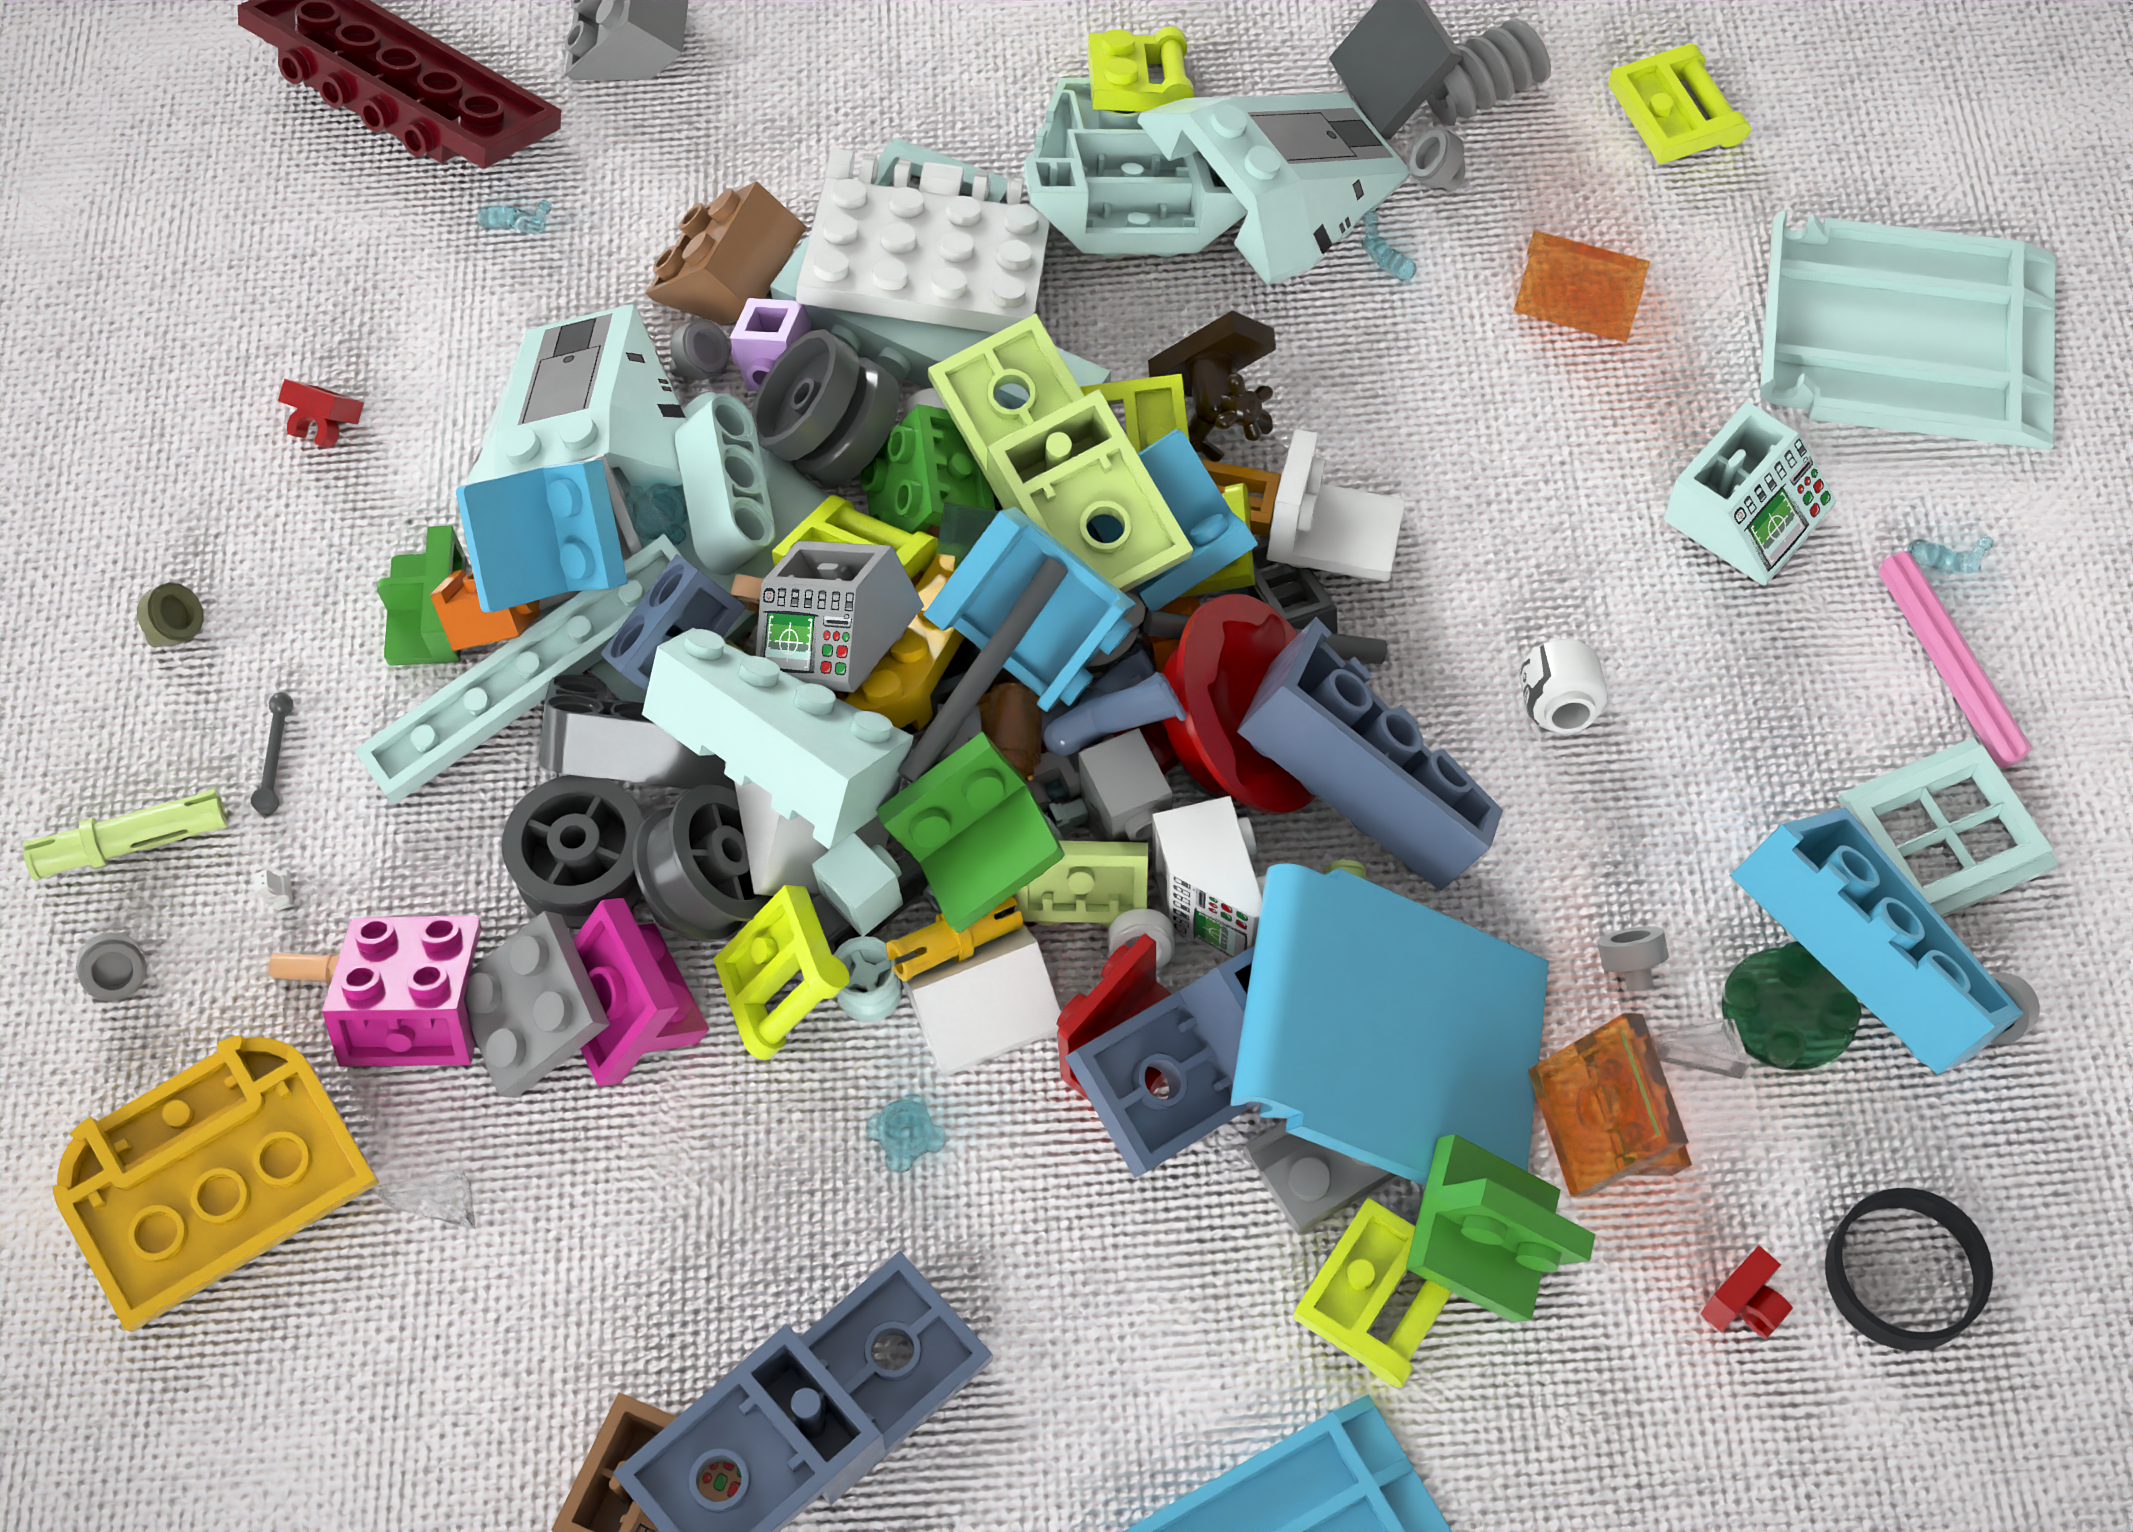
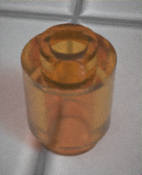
M1015 683L998 684L991 688V692L984 694L977 703L981 714V732L983 731L1024 776L1026 782L1034 778V768L1041 763L1042 708L1037 705L1040 698L1029 693V689L1023 685Z

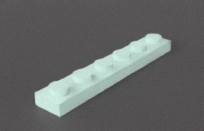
M661 535L624 561L628 584L611 589L581 591L525 630L519 637H515L356 748L354 752L393 805L546 698L549 682L553 677L559 675H580L604 658L600 653L674 556L678 554L682 557L666 535Z

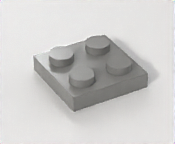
M543 911L471 970L464 1002L472 1033L499 1096L519 1097L610 1025L561 914Z

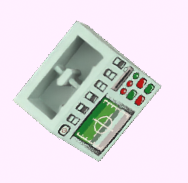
M1746 401L1676 479L1663 520L1765 587L1832 510L1837 500L1799 433L1749 401Z

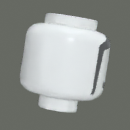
M1573 639L1552 640L1534 648L1522 661L1519 669V678L1529 717L1538 726L1558 733L1569 734L1579 732L1587 728L1604 711L1608 702L1607 685L1599 657L1590 645Z

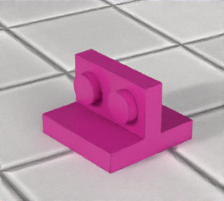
M624 898L601 900L573 939L610 1023L606 1029L580 1048L598 1087L621 1083L644 1053L696 1045L709 1030L656 924L637 925Z

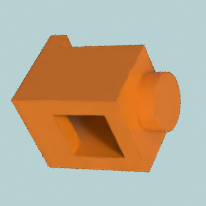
M464 569L452 572L430 594L453 651L519 637L541 613L539 609L540 600L497 612H483L480 607L473 572L466 575Z

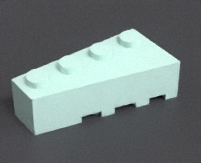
M695 628L657 646L642 715L699 756L716 754L725 761L724 774L739 785L744 786L757 783L773 795L770 807L786 819L798 818V814L814 824L815 829L812 837L829 850L878 816L876 809L898 794L902 780L898 770L907 759L914 738L913 735L892 726V722L884 715L872 711H862L837 699L834 692L827 687L805 683L780 671L779 666L775 662L764 657L750 656L725 644L724 639L720 635L712 631Z

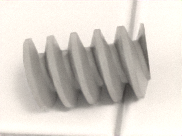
M1518 18L1509 19L1500 27L1490 28L1482 36L1469 38L1463 45L1456 46L1463 58L1426 100L1440 121L1448 126H1454L1457 118L1456 113L1462 118L1469 119L1476 113V106L1488 110L1495 104V97L1506 101L1514 94V88L1519 92L1529 90L1532 86V79L1537 83L1547 81L1551 76L1548 52L1537 32L1528 23Z

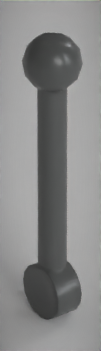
M283 692L275 693L268 702L273 716L261 788L255 790L251 796L253 808L262 815L272 814L279 806V798L273 790L285 717L292 712L294 707L291 696Z

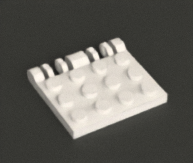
M831 148L824 184L797 281V304L998 333L1035 314L1051 222L1031 203L1029 206L1021 204L1024 176L1011 175V180L1007 183L1005 200L1007 204L988 202L985 200L989 197L991 185L989 171L977 169L973 182L972 196H961L964 167L924 161L918 191L909 187L912 160L899 158L898 164L894 168V186L874 185L879 168L877 154L863 153L858 180L852 179L855 151Z

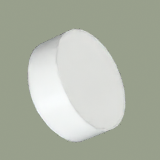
M1133 909L1122 913L1112 922L1109 928L1110 956L1124 944L1131 948L1146 933L1156 941V970L1164 967L1171 961L1175 953V935L1172 922L1164 914L1152 909Z

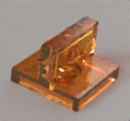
M1534 230L1527 251L1530 254L1513 311L1627 343L1645 285L1647 286L1653 262Z
M1623 1013L1528 1069L1570 1197H1589L1626 1176H1673L1692 1166L1685 1146L1689 1141L1643 1014Z

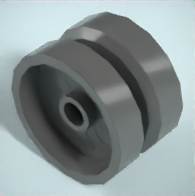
M813 330L795 340L776 360L761 384L754 400L751 414L755 422L758 441L761 447L783 461L793 460V464L801 472L825 487L840 486L856 477L874 459L888 438L898 414L901 392L898 379L867 357H858L857 351L827 330Z

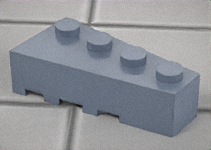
M1315 617L1270 663L1237 732L1247 739L1257 752L1271 758L1298 779L1307 791L1317 797H1321L1348 818L1358 831L1372 837L1398 857L1408 870L1418 876H1422L1442 891L1491 848L1503 810L1444 749L1436 750L1432 753L1423 744L1422 734L1416 726L1419 722L1402 705L1395 710L1390 709L1365 684L1373 675L1355 656L1346 664L1325 642L1332 634L1331 631Z

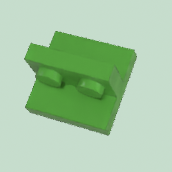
M1453 1134L1437 1139L1405 1269L1512 1322L1531 1321L1542 1272H1555L1558 1270L1559 1265L1590 1261L1596 1234L1556 1214L1561 1189Z

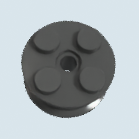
M566 775L549 780L530 791L511 812L502 837V855L505 866L516 883L525 904L537 916L543 911L561 914L568 929H581L601 900L624 898L627 906L632 910L644 896L639 887L633 865V840L638 828L644 821L643 814L629 792L606 778Z
M718 785L697 786L682 795L674 807L664 808L651 814L641 823L633 840L635 875L639 887L650 905L653 918L665 929L674 930L694 941L716 942L733 934L743 921L754 919V916L774 897L754 894L737 793L728 788Z

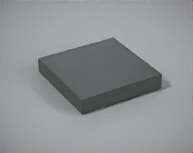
M1377 0L1332 53L1329 60L1366 118L1382 137L1391 139L1460 62L1463 56L1426 0Z

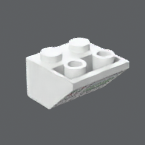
M1231 796L1152 814V871L1165 916L1172 922L1174 930L1227 959H1231L1254 946L1266 876L1255 877L1250 857L1257 855V849L1248 817L1237 819Z

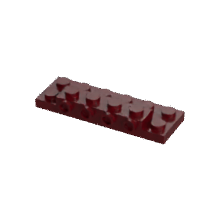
M248 0L237 5L238 25L262 38L266 43L278 48V67L288 82L291 84L303 82L320 92L321 97L330 107L339 108L344 106L357 113L368 129L373 132L385 130L387 133L402 140L407 151L416 157L426 154L428 157L443 163L460 154L471 163L485 169L561 129V109L370 0Z

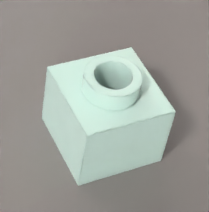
M855 833L839 842L812 864L820 893L862 937L903 905L897 880L902 875L899 866L882 846L875 844L872 848H869Z

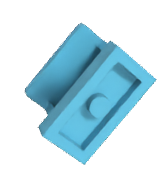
M1012 507L1001 510L923 615L943 631L954 627L983 650L1047 557L1054 559L1068 570V574L1003 667L1041 697L1037 705L1044 711L1048 712L1060 704L1061 701L1070 707L1093 680L1094 676L1086 669L1100 650L1110 656L1134 625L1125 618L1137 603L1018 508Z

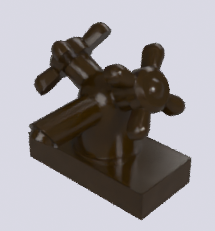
M1233 310L1148 360L1149 378L1182 374L1184 394L1193 398L1195 413L1188 421L1190 444L1196 453L1202 452L1213 462H1219L1224 457V453L1206 438L1214 426L1219 429H1228L1234 423L1241 425L1244 428L1245 437L1249 441H1258L1261 434H1269L1273 429L1271 415L1265 409H1262V403L1270 400L1273 396V389L1262 385L1254 392L1246 391L1244 379L1237 372L1276 350L1274 328Z

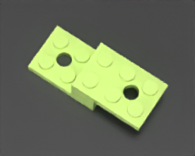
M1037 314L928 368V378L1004 510L1012 507L1018 508L1123 593L1192 557L1193 548L1100 389L1086 396L1083 395ZM1005 384H1018L1028 392L1029 399L1020 408L1006 409L995 400L994 394L996 390ZM1098 515L1113 516L1121 523L1123 534L1114 542L1100 543L1089 535L1086 527L1088 522Z

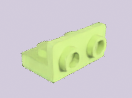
M1059 841L1065 853L1063 859L1014 894L1017 902L1015 912L1021 911L1023 921H1034L1037 924L1046 926L1058 925L1063 922L1099 923L1110 927L1112 922L1124 912L1133 909H1147L1148 843Z

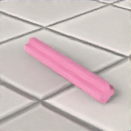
M1902 551L1896 555L1889 556L1882 562L1883 565L1879 568L1880 577L1993 761L2000 768H2007L2023 761L2031 751L2030 743L1913 555L1907 551Z

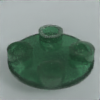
M1798 941L1787 943L1784 947L1759 951L1740 962L1729 975L1721 1000L1725 1025L1738 1046L1763 1064L1790 1071L1815 1069L1838 1058L1852 1042L1862 1016L1861 1006L1857 1001V997Z

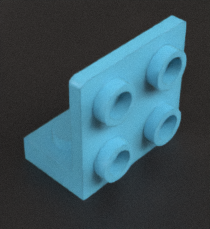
M1174 429L1137 453L1193 548L1191 558L1135 588L1143 604L1148 610L1152 611L1159 610L1258 545L1247 525L1231 511L1186 435L1180 429ZM1103 514L1095 516L1090 520L1103 543L1114 542L1123 534L1121 523L1113 516Z
M603 459L554 464L457 487L458 506L479 603L483 612H497L570 591L611 589L628 584Z

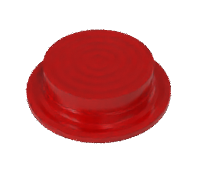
M1227 594L1207 601L1192 614L1183 630L1179 646L1173 650L1165 664L1163 675L1170 682V686L1173 688L1179 702L1183 705L1182 708L1187 713L1186 719L1183 721H1179L1177 716L1164 719L1166 731L1183 766L1208 791L1221 797L1231 796V799L1238 800L1250 809L1261 812L1262 815L1270 814L1277 816L1290 813L1305 807L1316 796L1307 791L1298 779L1271 758L1257 752L1250 742L1241 736L1237 730L1270 663L1298 633L1281 614L1266 603L1243 594Z

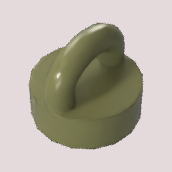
M168 582L147 591L140 598L137 606V620L141 630L145 634L147 643L155 648L161 646L172 647L193 639L200 632L204 622L203 608L199 598L191 589L179 583Z

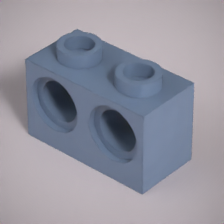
M676 554L600 654L619 673L647 692L657 646L692 628L712 631L723 638L747 606Z

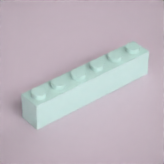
M809 237L804 239L770 285L773 300L796 301L797 281ZM805 305L812 331L827 330L857 351L858 357H867L898 380L906 379L925 389L934 388L928 378L929 367L996 334L993 332ZM1056 347L1079 387L1111 382L1110 370ZM1009 383L999 387L994 397L1000 406L1006 409H1017L1026 404L1029 394L1022 386Z

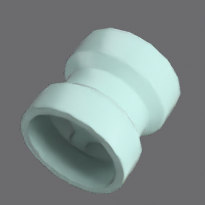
M860 936L849 939L839 946L833 956L843 962L850 976L849 984L837 994L840 1007L846 1015L857 1021L871 1023L883 1020L894 1012L900 1003L902 995L900 979L892 969V966L897 965L895 958L888 960L886 943L875 937ZM857 988L866 989L867 992L860 991Z

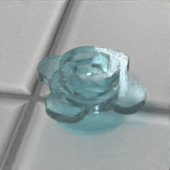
M656 483L646 491L641 486H633L627 491L626 499L634 511L632 514V526L640 537L650 540L657 539L665 534L673 545H679L685 540L686 532L682 525L688 519L687 506L683 497L674 488L666 484Z
M908 1094L903 1096L901 1100L890 1103L881 1113L873 1114L866 1124V1132L869 1139L879 1142L886 1153V1166L891 1171L897 1173L910 1170L915 1159L927 1152L937 1153L941 1151L946 1143L945 1130L943 1127L933 1124L927 1111L925 1099L917 1094ZM903 1128H910L913 1131L909 1138H902L900 1136V1131Z

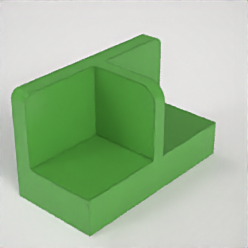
M452 525L428 527L426 553L395 555L391 559L390 577L382 578L378 581L377 592L387 610L384 658L390 666L460 662L461 649L452 650L430 596L452 572L462 569L466 572V555Z

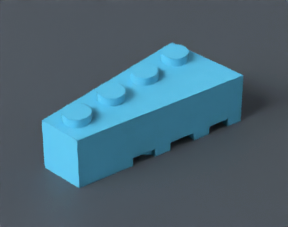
M1846 807L1781 824L1729 875L1901 1039L1915 1058L1928 1065L1937 1075L1968 1062L2024 1014Z

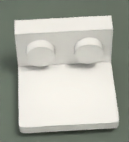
M1294 429L1275 500L1267 560L1287 563L1297 568H1314L1346 574L1357 579L1389 581L1404 513L1405 500L1322 484L1326 459L1315 458L1318 433Z

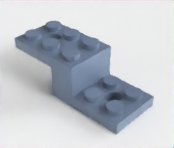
M1255 945L1065 1056L1066 1061L1134 1178L1150 1171L1244 1111L1261 1103L1246 1102L1238 1106L1230 1105ZM1147 1067L1158 1069L1166 1077L1169 1085V1094L1166 1100L1155 1097L1148 1090L1145 1083Z
M899 1251L800 1337L786 1323L616 1469L613 1475L659 1532H780L820 1495L830 1505L836 1502L993 1361V1354L906 1256ZM887 1335H900L906 1338L914 1349L909 1363L898 1370L881 1368L872 1357L874 1346L881 1338ZM729 1462L735 1465L741 1472V1484L736 1494L722 1502L710 1501L703 1497L699 1491V1480L703 1471L713 1463Z

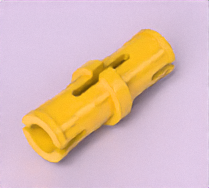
M1013 896L1009 897L988 915L982 917L961 933H956L948 925L942 912L937 914L935 923L901 938L888 941L886 943L888 960L915 951L914 957L892 966L893 971L899 979L906 982L912 979L913 976L951 958L961 962L972 957L975 947L1009 932L1020 930L1023 926L1020 910L999 919H994L996 913L1017 905L1016 900Z

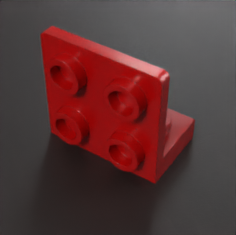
M1146 933L1131 948L1126 944L1120 946L1105 963L1101 971V977L1103 978L1087 997L1082 993L1076 995L1065 1006L1057 1019L1061 1079L1088 1101L1090 1100L1066 1061L1065 1056L1172 994L1156 981V941ZM1147 1067L1145 1083L1152 1094L1166 1077L1158 1069Z

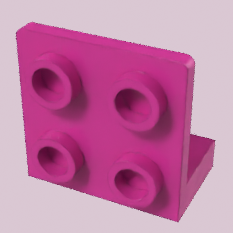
M478 916L355 917L350 920L322 1009L339 1067L471 1065L475 1042L464 996L482 930Z

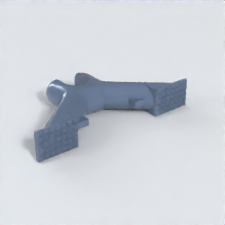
M1134 641L1131 645L1132 650L1083 693L1072 706L1069 707L1065 704L1049 713L1041 724L1040 732L1050 752L1058 756H1067L1106 735L1177 716L1179 721H1183L1186 719L1187 713L1182 708L1183 705L1179 702L1173 688L1170 686V682L1163 673L1156 672L1145 650L1139 642Z

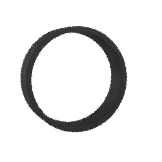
M1914 1188L1883 1190L1866 1197L1856 1204L1831 1236L1825 1257L1827 1285L1833 1301L1841 1314L1855 1329L1869 1339L1881 1345L1899 1350H1927L1951 1341L1982 1312L1992 1288L1993 1266L1987 1243L1975 1223L1960 1208L1945 1198ZM1902 1208L1922 1213L1943 1225L1953 1234L1964 1249L1972 1270L1973 1294L1963 1319L1942 1330L1916 1332L1890 1325L1871 1313L1856 1297L1844 1271L1843 1243L1850 1224L1859 1217L1875 1210Z

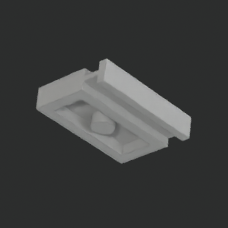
M1287 1120L1247 1143L1244 1150L1248 1161H1252L1260 1173L1262 1182L1297 1235L1398 1176L1285 1132Z

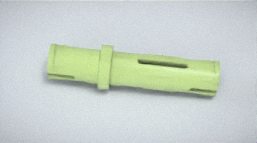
M214 788L195 796L166 802L101 822H97L94 817L80 820L79 828L47 837L23 841L25 864L34 881L91 865L93 869H99L108 866L109 859L161 846L200 833L228 828L226 811L220 793Z

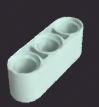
M721 393L714 396L678 427L675 433V444L696 554L701 562L712 572L719 575H730L772 543L775 537V524L752 414L738 398L730 394Z

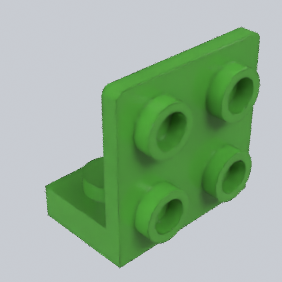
M917 404L905 419L892 430L874 459L861 471L860 481L862 489L866 491L869 516L913 535L918 531L925 532L931 525L984 533L996 517L993 489L947 409Z
M983 731L876 809L882 825L920 863L948 925L956 933L963 932L976 921L988 915L998 905L1062 860L1065 855L1024 776Z

